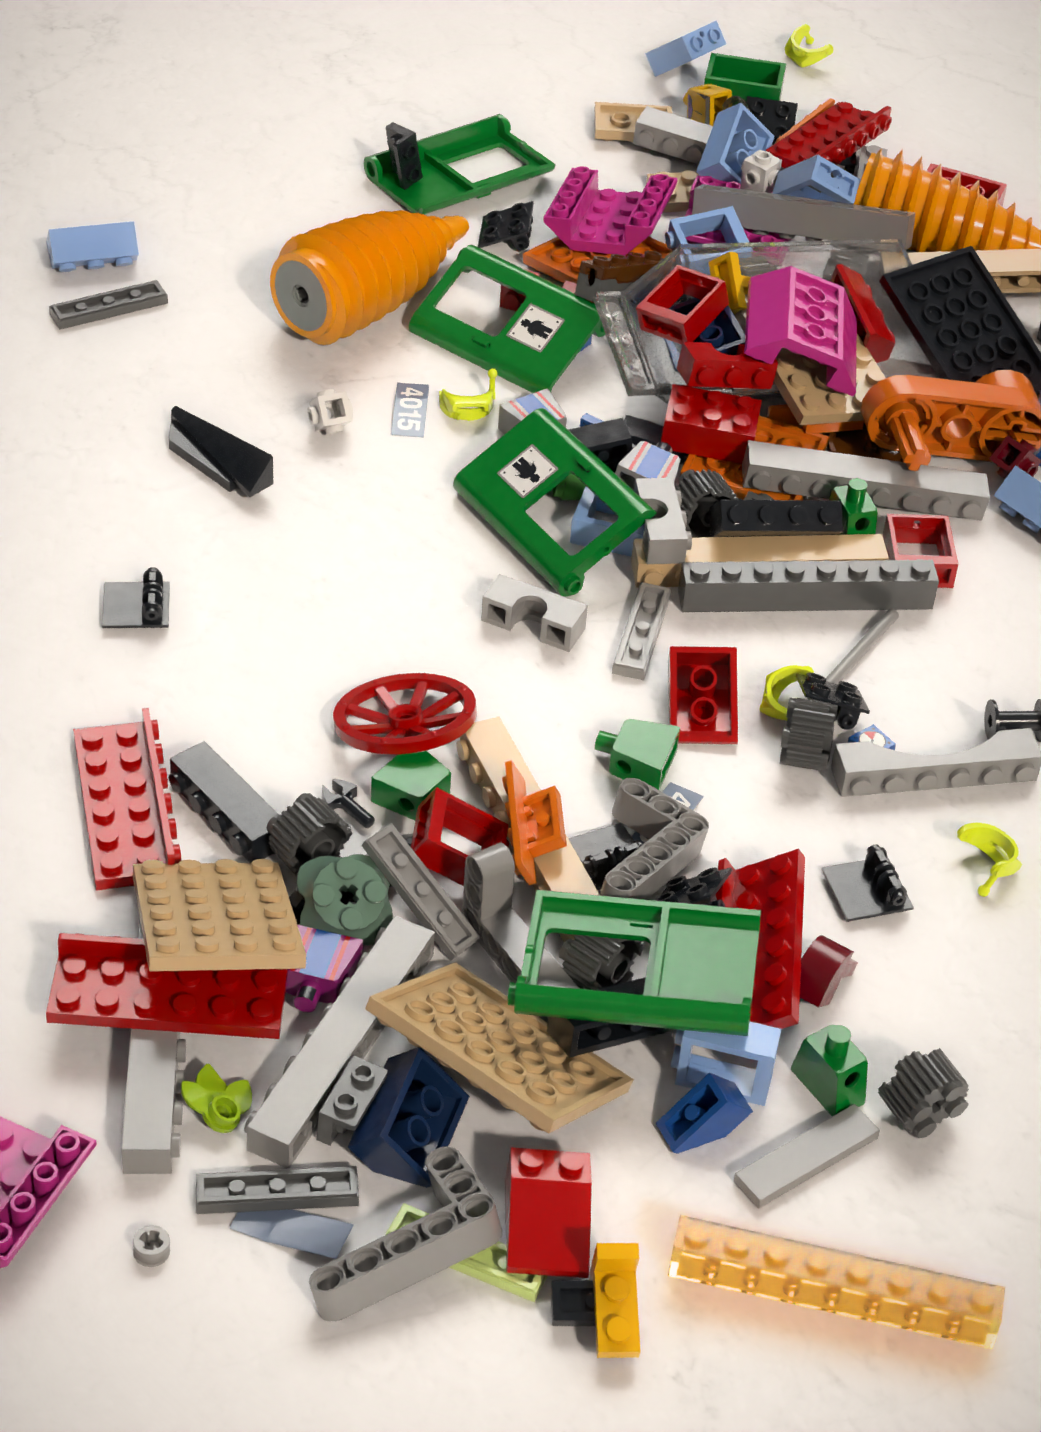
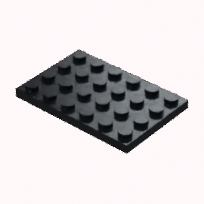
M972 245L882 275L879 283L940 379L975 383L984 375L994 371L1013 370L1024 374L1030 380L1036 395H1040L1041 352Z

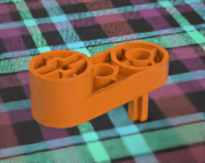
M1013 370L994 371L984 375L975 383L915 375H894L880 380L868 390L862 399L861 414L870 439L881 448L900 451L903 462L907 464L908 470L918 471L920 465L928 466L931 461L930 455L991 461L989 458L1007 435L1017 442L1024 439L1037 450L1041 447V404L1030 380L1024 374Z

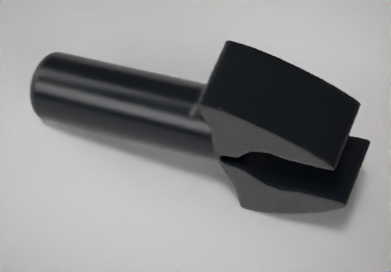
M332 779V790L337 794L331 793L329 789L322 785V800L333 810L342 808L364 828H370L374 824L375 818L353 800V798L357 797V785L340 779Z

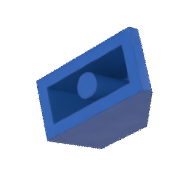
M709 1072L655 1124L672 1152L679 1154L726 1137L753 1110L734 1082Z

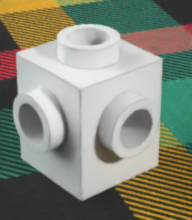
M758 150L747 157L741 166L742 179L740 188L771 193L774 190L778 172L781 170L782 160L762 150Z
M334 389L318 392L317 397L309 402L310 407L307 408L308 419L311 425L314 424L316 431L325 430L326 435L344 431L343 426L353 421V407L346 391L335 393ZM327 410L331 413L330 419L328 418Z

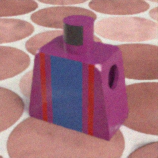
M298 925L306 952V968L288 969L286 992L289 995L296 996L294 1005L297 1009L303 1012H312L315 1010L318 1002L328 1004L336 1001L344 980L347 977L352 978L357 971L358 962L363 955L362 939Z

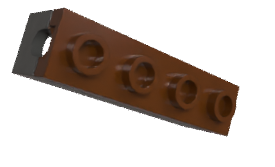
M645 251V254L629 252L628 256L611 254V258L594 256L593 260L581 261L575 295L596 303L646 297L670 273L672 261L661 258L662 254L655 251Z

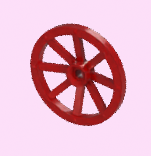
M429 673L397 674L366 682L346 693L337 702L333 711L335 731L342 741L362 751L391 755L417 753L448 744L466 733L474 724L477 716L476 698L468 686L456 679ZM415 689L410 704L398 705L389 694V692L397 690ZM427 690L448 694L422 711L421 706ZM377 696L389 713L386 715L358 705ZM458 701L463 705L462 712L436 716ZM349 715L377 724L351 726L347 722V718ZM444 726V727H442V728H440V729H437V730H435V731H432V730H429V729H428V728H433V727ZM373 734H387L384 737L372 736Z

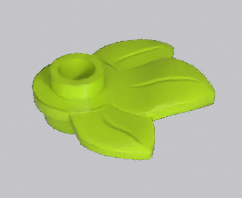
M206 1064L199 1071L195 1082L182 1081L181 1093L188 1106L202 1114L205 1123L219 1133L233 1131L240 1122V1115L247 1112L252 1104V1091L248 1080H238L227 1086L210 1064Z

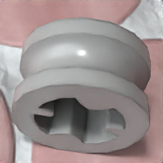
M153 1225L139 1229L133 1238L135 1260L145 1267H156L163 1264L170 1255V1237L167 1231ZM151 1241L158 1242L159 1248L153 1246V1250L145 1249V1243L150 1246Z

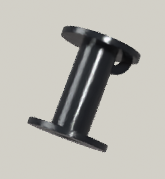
M994 699L988 700L984 715L987 740L1001 730L1031 728L1035 733L1036 740L1041 742V699L1036 701L1034 711H999L996 701Z

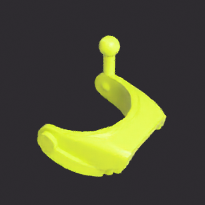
M803 24L795 29L784 48L786 55L800 67L813 65L831 55L834 51L831 44L817 49L800 47L804 37H806L807 44L811 45L814 42V38L809 34L810 26L808 24Z
M495 369L488 371L489 389L485 394L460 396L451 394L445 389L439 391V404L443 413L450 418L467 421L477 420L488 415L492 410L493 400L496 397L495 378L498 374Z
M790 665L767 675L760 712L772 718L787 721V708L778 703L779 696L789 684L798 681L796 678L797 673L807 676L809 672L814 673L810 666Z
M969 823L958 829L957 837L959 840L976 846L996 863L990 869L991 876L984 885L978 887V894L985 897L989 895L990 888L998 877L1010 876L1020 870L1022 863L1017 859L1019 854L1018 846L1006 832L986 823Z

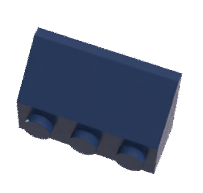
M694 298L671 306L669 310L688 315L701 300ZM727 306L693 342L712 343L717 351L727 355H736L738 345L745 344V333L730 307ZM673 342L680 354L682 344Z
M418 1047L387 1059L384 1068L388 1071L387 1078L354 1131L348 1148L373 1172L428 1188L432 1185L425 1164L426 1157L435 1149L449 1147L470 1096L422 1048Z

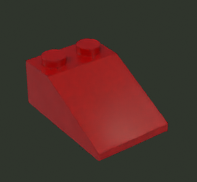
M670 646L668 656L669 725L680 727L678 744H738L737 647Z
M510 1148L505 1176L506 1273L588 1278L592 1194L590 1153Z

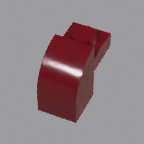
M823 935L818 936L801 958L800 998L818 1008L829 1005L841 979L852 976L858 962L851 959L854 951Z

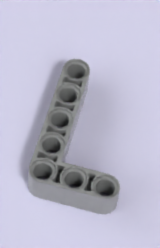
M635 778L622 780L612 808V815L619 822L649 840L606 874L599 895L647 900L698 858L709 829L707 819L644 781Z
M499 842L466 857L462 914L481 937L478 941L510 982L516 983L518 976H521L529 927L512 908L515 863L507 846ZM544 947L537 985L579 989ZM539 1016L548 1023V1017Z
M441 1147L435 1149L426 1157L425 1164L433 1192L443 1208L319 1267L311 1274L309 1285L319 1315L323 1320L339 1321L493 1246L500 1240L502 1228L494 1199L458 1150L452 1147Z

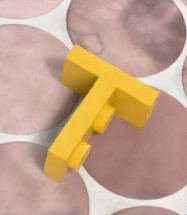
M728 252L709 261L711 276L724 280L726 283L729 299L728 306L733 314L747 309L745 295L748 294V281L751 277L741 275L738 253Z
M639 1243L596 1244L589 1271V1280H593L597 1358H639L640 1334L636 1282Z

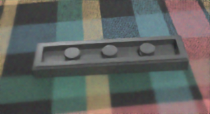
M158 280L53 304L49 306V312L61 330L168 304V295Z
M357 1166L196 1174L197 1214L359 1206Z

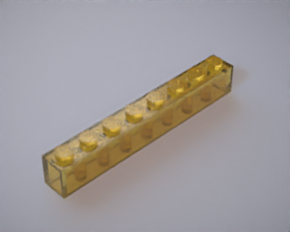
M680 1215L668 1276L989 1349H993L1002 1322L1005 1287L685 1215Z

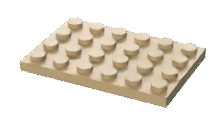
M748 294L745 295L746 305H747ZM747 309L740 310L734 314L744 333H746ZM857 334L856 393L854 396L836 392L826 386L827 365L820 364L816 360L804 355L792 353L782 347L776 357L778 367L774 383L799 425L864 421L861 414L862 399L872 386L886 377Z
M230 859L218 860L216 863L182 860L178 864L168 865L158 860H147L142 864H133V882L149 971L306 968L305 948L278 862L273 863L268 859H256L252 863H237Z
M456 962L370 996L365 1010L376 1016L381 1024L395 1029L407 1037V1040L412 1045L423 1048L435 1056L440 1064L454 1069L466 1077L471 1085L485 1090L497 1098L503 1107L516 1111L528 1119L534 1128L545 1131L548 1134L627 1093L634 1080L593 1052L569 1058L548 1034V1023L534 1015L515 1014L514 1006L508 1005V996Z

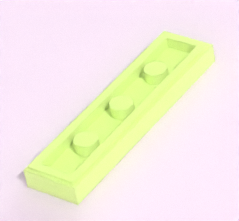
M403 1203L386 1235L429 1213ZM499 1241L493 1246L449 1267L532 1302H535L548 1277L547 1275L506 1273V1244Z

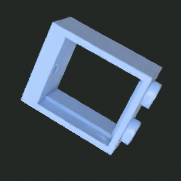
M716 20L645 54L656 77L726 45V41Z
M815 155L779 171L773 194L854 204L861 179L820 155ZM809 185H811L812 187L818 189L819 191H821V193H819L818 191L812 189L811 187H809Z
M733 206L671 219L668 232L665 233L666 245L669 249L672 248L675 265L693 269L707 275H711L709 261L725 253H738V258L751 257L752 247ZM721 230L728 248L698 255L692 254L685 237Z
M585 487L574 513L571 526L570 543L587 546L613 524L612 522L594 519L596 511L616 515L587 487ZM644 524L611 552L632 557L634 539H643Z
M755 1022L749 1023L748 1036L677 1029L675 1044L681 1046H675L671 1062V1068L677 1069L675 1085L693 1088L710 1072L734 1082L747 1102L765 1106L782 1029ZM693 1045L757 1060V1068L752 1069L692 1054Z

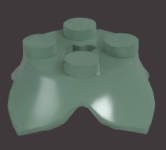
M353 854L348 857L320 856L304 863L300 867L296 884L298 892L305 899V905L300 915V925L362 939L363 945H374L379 930L382 927L387 928L393 919L392 907L388 899L390 882L369 856L363 854ZM340 891L345 893L346 891L351 892L354 895L353 900L355 904L353 905L350 901L347 905L341 903L342 894Z

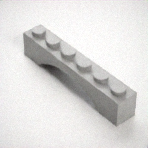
M1031 728L1001 730L989 740L974 748L945 755L903 753L884 748L870 741L835 744L831 770L841 797L1037 781L1041 768V750Z

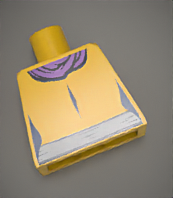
M713 84L689 88L683 98L684 104L687 105V118L713 126L718 112L732 107V90Z

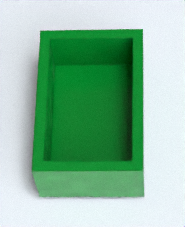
M711 53L704 84H713L732 90V106L739 103L746 106L747 96L780 101L786 63Z

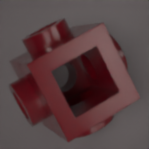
M1009 435L1005 437L989 458L999 467L996 473L1004 479L1007 478L1015 465L1033 477L1041 463V460L1034 455L1037 450L1024 439L1017 442Z

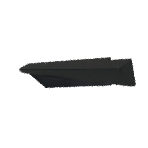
M178 406L172 408L169 433V449L229 492L239 487L246 495L252 497L274 484L273 456Z

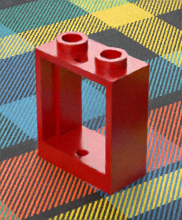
M677 265L636 306L640 329L679 344L693 342L728 306L729 299L726 283L717 277ZM683 294L701 300L688 315L669 310Z
M887 514L882 537L889 560H933L939 579L938 588H953L959 563L949 517L944 515ZM897 543L936 544L939 556L899 554Z
M436 787L418 806L411 848L426 868L464 886L465 861L468 855L440 841L443 827L480 845L481 850L499 842L504 843L508 848L507 830L509 824Z

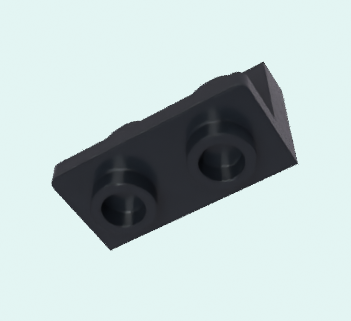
M392 122L385 127L391 167L393 172L398 175L400 188L406 190L423 178L416 132Z

